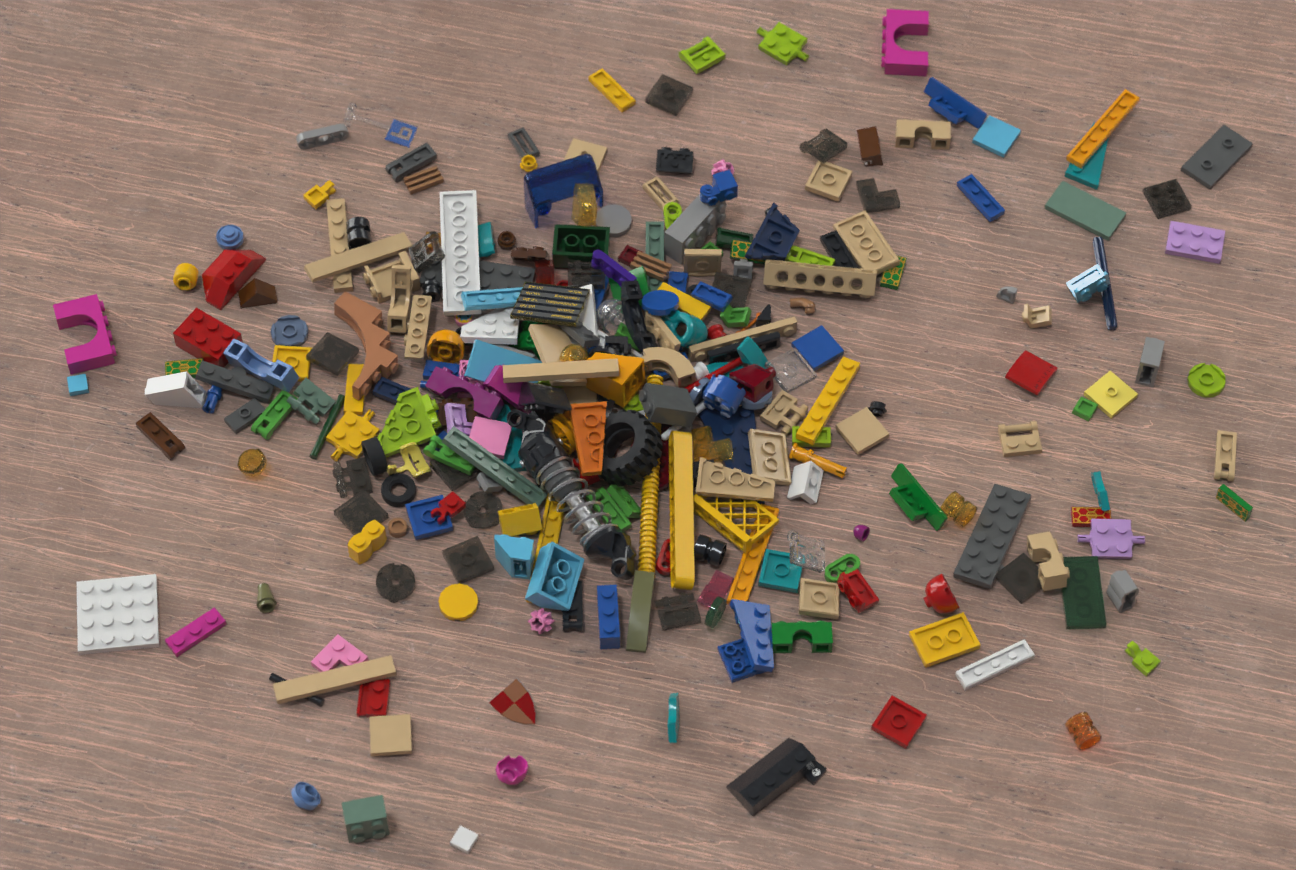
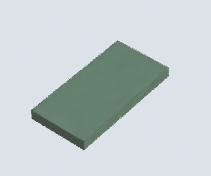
M1065 181L1060 183L1044 209L1109 241L1126 217V212Z

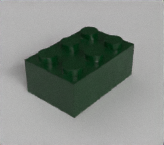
M555 224L552 266L558 268L594 269L591 263L595 250H601L609 256L610 227Z

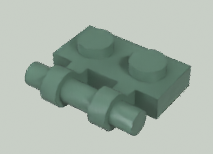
M307 378L293 392L298 399L296 400L290 395L286 400L292 405V409L298 410L305 416L307 421L311 420L316 425L321 419L315 414L318 413L323 417L336 402ZM305 402V403H306L308 406H310L312 409L309 410V409H308L307 407H305L302 403Z

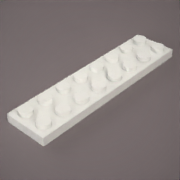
M476 190L440 192L444 316L481 314V310L465 311L461 298V293L464 291L480 290Z

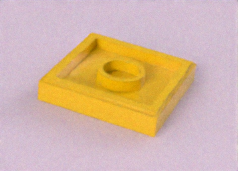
M275 345L272 362H276L278 359L291 365L299 376L297 382H302L305 378H309L313 350L312 347Z

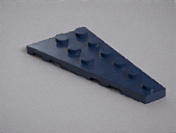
M739 406L735 414L731 415L730 418L723 416L716 409L705 408L697 416L701 419L705 431L710 436L711 443L722 464L731 469L742 470L746 474H753L748 431L756 429L754 410L744 409L742 406ZM755 500V501L758 502L760 505H761V504H764V505H765V501H757V500Z

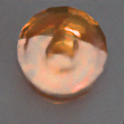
M1080 712L1072 716L1065 723L1069 734L1074 736L1073 741L1079 750L1093 747L1102 738L1096 726H1092L1093 721L1087 712Z

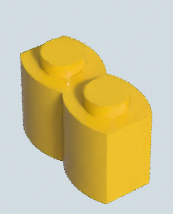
M376 520L368 522L363 527L362 532L354 535L349 540V557L359 565L369 560L373 552L382 548L386 543L385 527Z

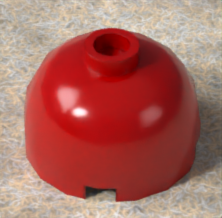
M943 574L929 580L925 588L926 597L923 598L928 608L932 607L940 614L952 613L960 608Z

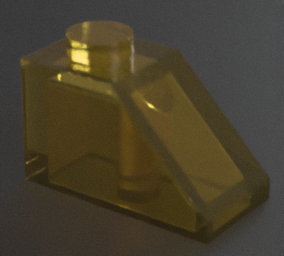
M575 184L571 219L578 226H595L597 203L593 184Z

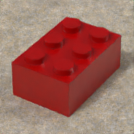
M197 307L173 333L177 347L197 359L203 358V361L223 368L229 363L223 352L233 338L243 342L240 332Z

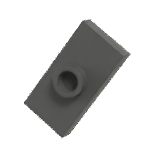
M253 398L225 417L224 422L237 434L255 422L264 412L265 408Z

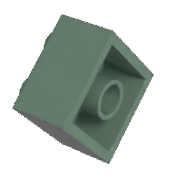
M383 795L341 802L348 842L360 843L365 839H380L385 837V835H390Z

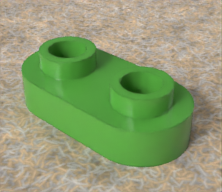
M846 554L829 564L825 568V580L837 583L840 573L845 572L848 574L856 569L859 570V557L854 554Z

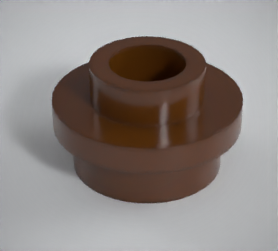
M504 231L498 237V245L504 249L512 248L516 244V237L510 231Z

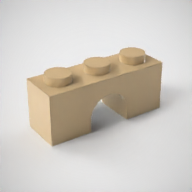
M897 120L895 148H913L914 140L923 137L931 142V149L949 150L951 122Z
M1051 532L1027 535L1026 549L1032 563L1044 562L1039 563L1038 579L1043 591L1067 587V579L1070 578L1069 569L1064 566L1063 555L1058 552L1057 540L1053 539Z

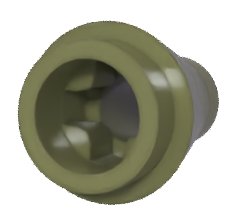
M261 583L257 587V608L262 613H270L275 609L276 600L269 585Z

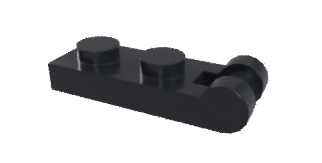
M582 581L577 583L570 610H563V631H569V629L583 631Z

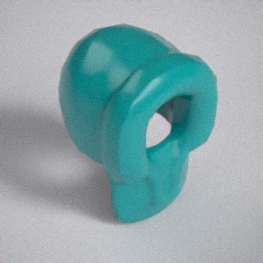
M674 310L670 311V314L661 317L680 341V347L689 349L691 345L706 341L708 336L707 327L698 317L689 315L686 312H680L679 310L675 312ZM680 322L687 325L686 332L682 336L676 332Z

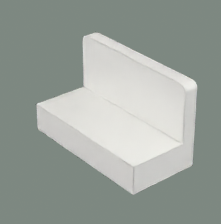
M812 461L795 466L787 498L792 500L802 497L809 504L817 503L824 470Z

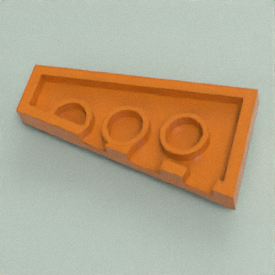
M607 401L570 404L572 409L569 411L581 475H601Z

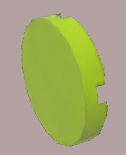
M1200 363L1190 370L1187 382L1191 391L1196 395L1211 398L1223 391L1226 378L1223 371L1216 365Z

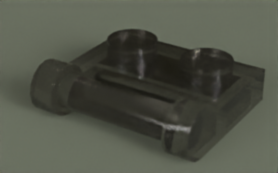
M823 129L819 135L808 142L804 141L799 147L803 153H809L820 162L825 163L847 149L848 143L830 130Z
M435 231L428 233L408 248L413 267L418 273L429 268L436 260L441 261L445 257L444 251L439 244V235ZM430 243H432V247H433V250H434V251L431 252V253H430L429 247H428V245H429Z

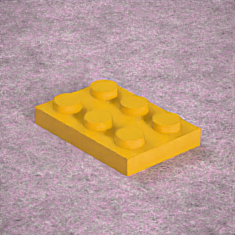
M964 612L909 631V637L925 668L980 649L981 646Z

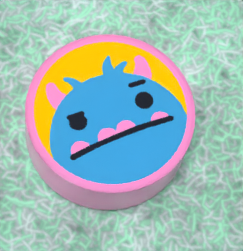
M455 315V323L460 327L474 320L473 315Z

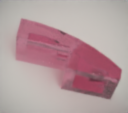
M716 570L709 584H706L697 602L715 611L729 591L734 578Z

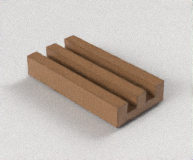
M433 166L404 177L403 182L412 195L443 183L444 178L441 176L440 171H438L437 166Z
M638 251L637 256L634 257L633 262L630 264L631 269L641 267L639 264L646 266L644 267L646 275L662 282L672 268L671 264Z

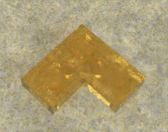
M710 425L691 430L695 462L699 461L700 457L707 460L714 459V463L734 458L730 438L713 442Z

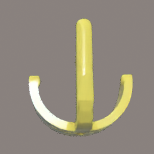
M415 442L407 443L400 447L404 466L397 468L396 465H388L387 468L389 476L407 470L414 478L431 471L419 446ZM408 455H410L413 463L419 461V463L415 464V467L417 468L418 472L413 467Z

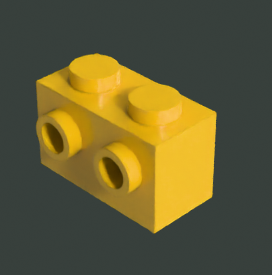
M536 503L498 511L502 534L509 535L510 537H519V534L533 535L542 530L539 508Z

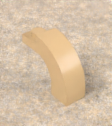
M392 265V289L390 308L387 315V332H407L406 324L407 319L410 317L412 298L411 266Z
M664 347L643 349V356L639 358L644 359L645 373L653 370L663 371L673 378L676 386L679 388L688 386L696 381V372L692 364L681 353Z

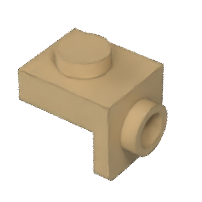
M1024 304L1022 319L1028 324L1030 329L1052 325V309L1049 305L1031 309L1029 304Z

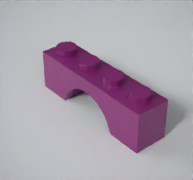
M436 366L425 385L430 392L445 399L457 392L469 393L474 400L473 410L479 416L487 419L496 420L505 404L501 399L502 395L493 390L490 393L485 390L483 385L476 382L471 384L468 378L460 374L457 377L453 375L452 370L446 367L441 369Z

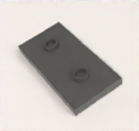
M1223 125L1181 167V171L1210 190L1252 148L1253 143L1226 125Z

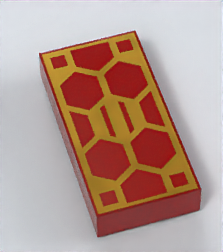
M1071 507L1072 527H1091V519H1111V507L1107 511L1101 510L1100 507Z

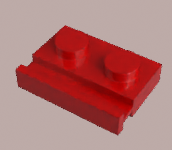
M380 679L360 684L357 717L387 716L390 679Z

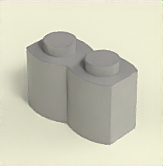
M1119 570L1111 575L1106 593L1119 613H1122L1135 605V597L1138 595L1139 589L1126 570Z

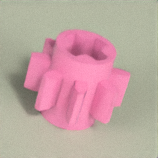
M724 159L713 164L712 176L729 169L732 175L734 173L732 164L729 162L725 163Z
M541 608L531 613L533 618L528 620L532 627L531 630L538 631L541 634L552 629L550 624L554 620L552 619L551 612L544 611V608Z

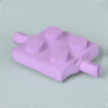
M1091 519L1090 534H1078L1077 536L1078 543H1089L1092 558L1131 559L1132 545L1145 544V536H1133L1130 519Z

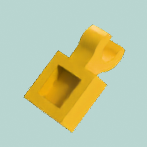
M329 180L322 187L315 185L303 194V198L316 210L326 200H329V195L336 192V189L333 188L335 184Z

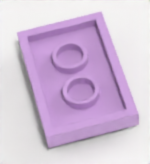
M1171 221L1165 254L1220 264L1225 230Z

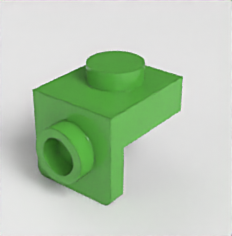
M729 304L724 312H720V317L727 328L748 326L752 311L749 307L732 308Z

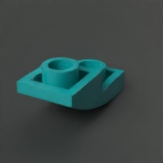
M491 222L478 225L479 258L488 257L495 253Z
M747 336L737 348L742 362L748 365L757 364L764 369L770 367L761 349L751 337Z

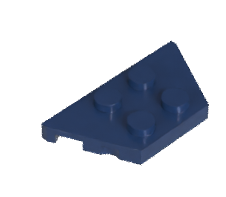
M773 202L746 252L745 258L785 261L800 230L795 224L790 222L786 214H781L777 209L778 205Z

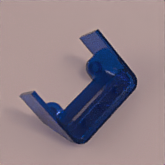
M583 154L530 171L524 176L525 208L535 229L539 228L538 217L547 215L554 202L585 193L588 199H596L599 207H603V188L595 161L590 154Z

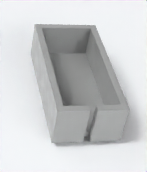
M699 194L664 232V254L682 265L684 263V249L700 248L704 240L714 233L715 228L724 222L726 218V201H718L715 205L710 206L700 200Z

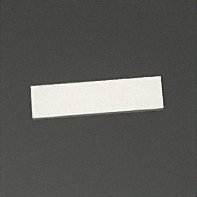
M1024 639L956 671L955 676L966 691L1033 659L1035 654Z

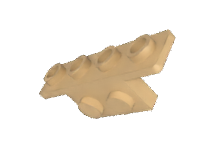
M413 295L410 319H407L406 324L408 335L404 337V346H406L405 359H424L432 296Z

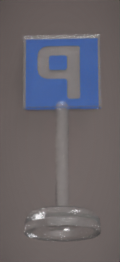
M350 102L343 124L350 127L354 119L386 129L388 131L384 140L410 148L418 126L395 118L392 119L390 126L358 116L356 115L357 105Z

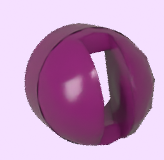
M861 524L857 525L853 530L855 538L865 541L869 535L870 528Z

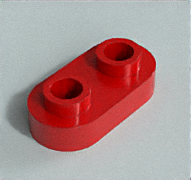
M670 538L664 541L656 561L655 568L662 575H670L671 572L670 551L668 550L670 549Z

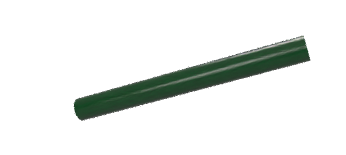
M342 394L338 395L309 455L311 459H317L326 436L329 434L344 403L345 396Z

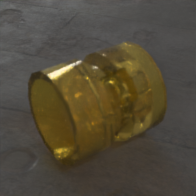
M953 491L944 500L940 509L946 516L953 517L954 522L964 527L976 514L977 507L970 501L964 502L965 498L958 492Z

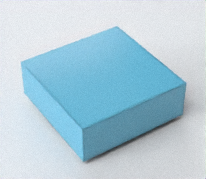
M86 374L67 377L70 396L89 393Z

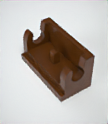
M877 127L858 129L857 135L862 161H867L865 166L883 165Z

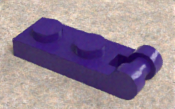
M595 250L593 252L591 266L594 269L603 271L608 278H612L620 287L624 281H637V277L603 251Z

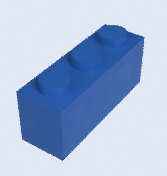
M617 585L597 586L600 650L620 649Z

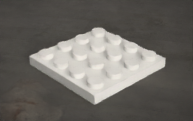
M156 574L77 582L79 655L160 647Z

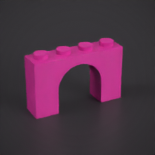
M887 9L886 16L882 18V26L885 27V29H882V40H885V43H882V54H885V57H882L881 67H884V75L927 77L928 52L904 50L895 43V40L904 35L927 36L929 11Z
M97 294L53 305L59 330L78 325H88L97 330L96 336L90 342L64 349L70 375L115 364L114 356H117L115 346H110V341H113L110 330H106L109 323L107 315H102L105 308L103 300L99 301Z

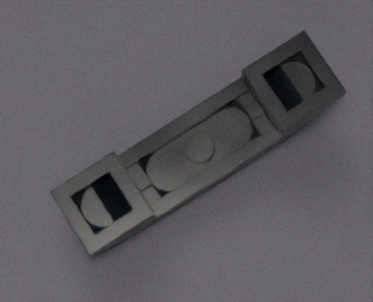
M624 281L621 285V303L624 320L633 342L643 353V349L657 347L654 333H648L640 308L639 300L643 299L639 282Z

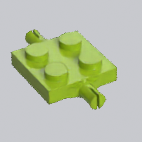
M778 22L769 32L762 27H759L757 30V34L764 37L758 45V49L787 66L796 57L805 62L809 59V55L802 52V48L807 43V38L786 25Z

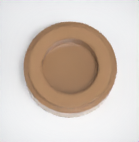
M402 518L392 519L388 524L389 534L394 538L405 536L408 532L407 522Z

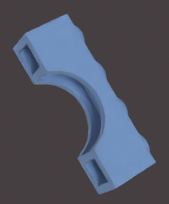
M234 338L223 352L230 365L242 367L247 373L288 393L299 379L291 365L278 359L276 362H271L257 354L247 344Z

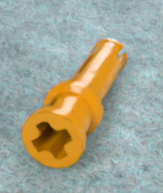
M797 443L793 445L789 459L794 458L803 463L812 461L822 470L841 479L844 478L847 467L814 454L813 450L804 449L798 446Z

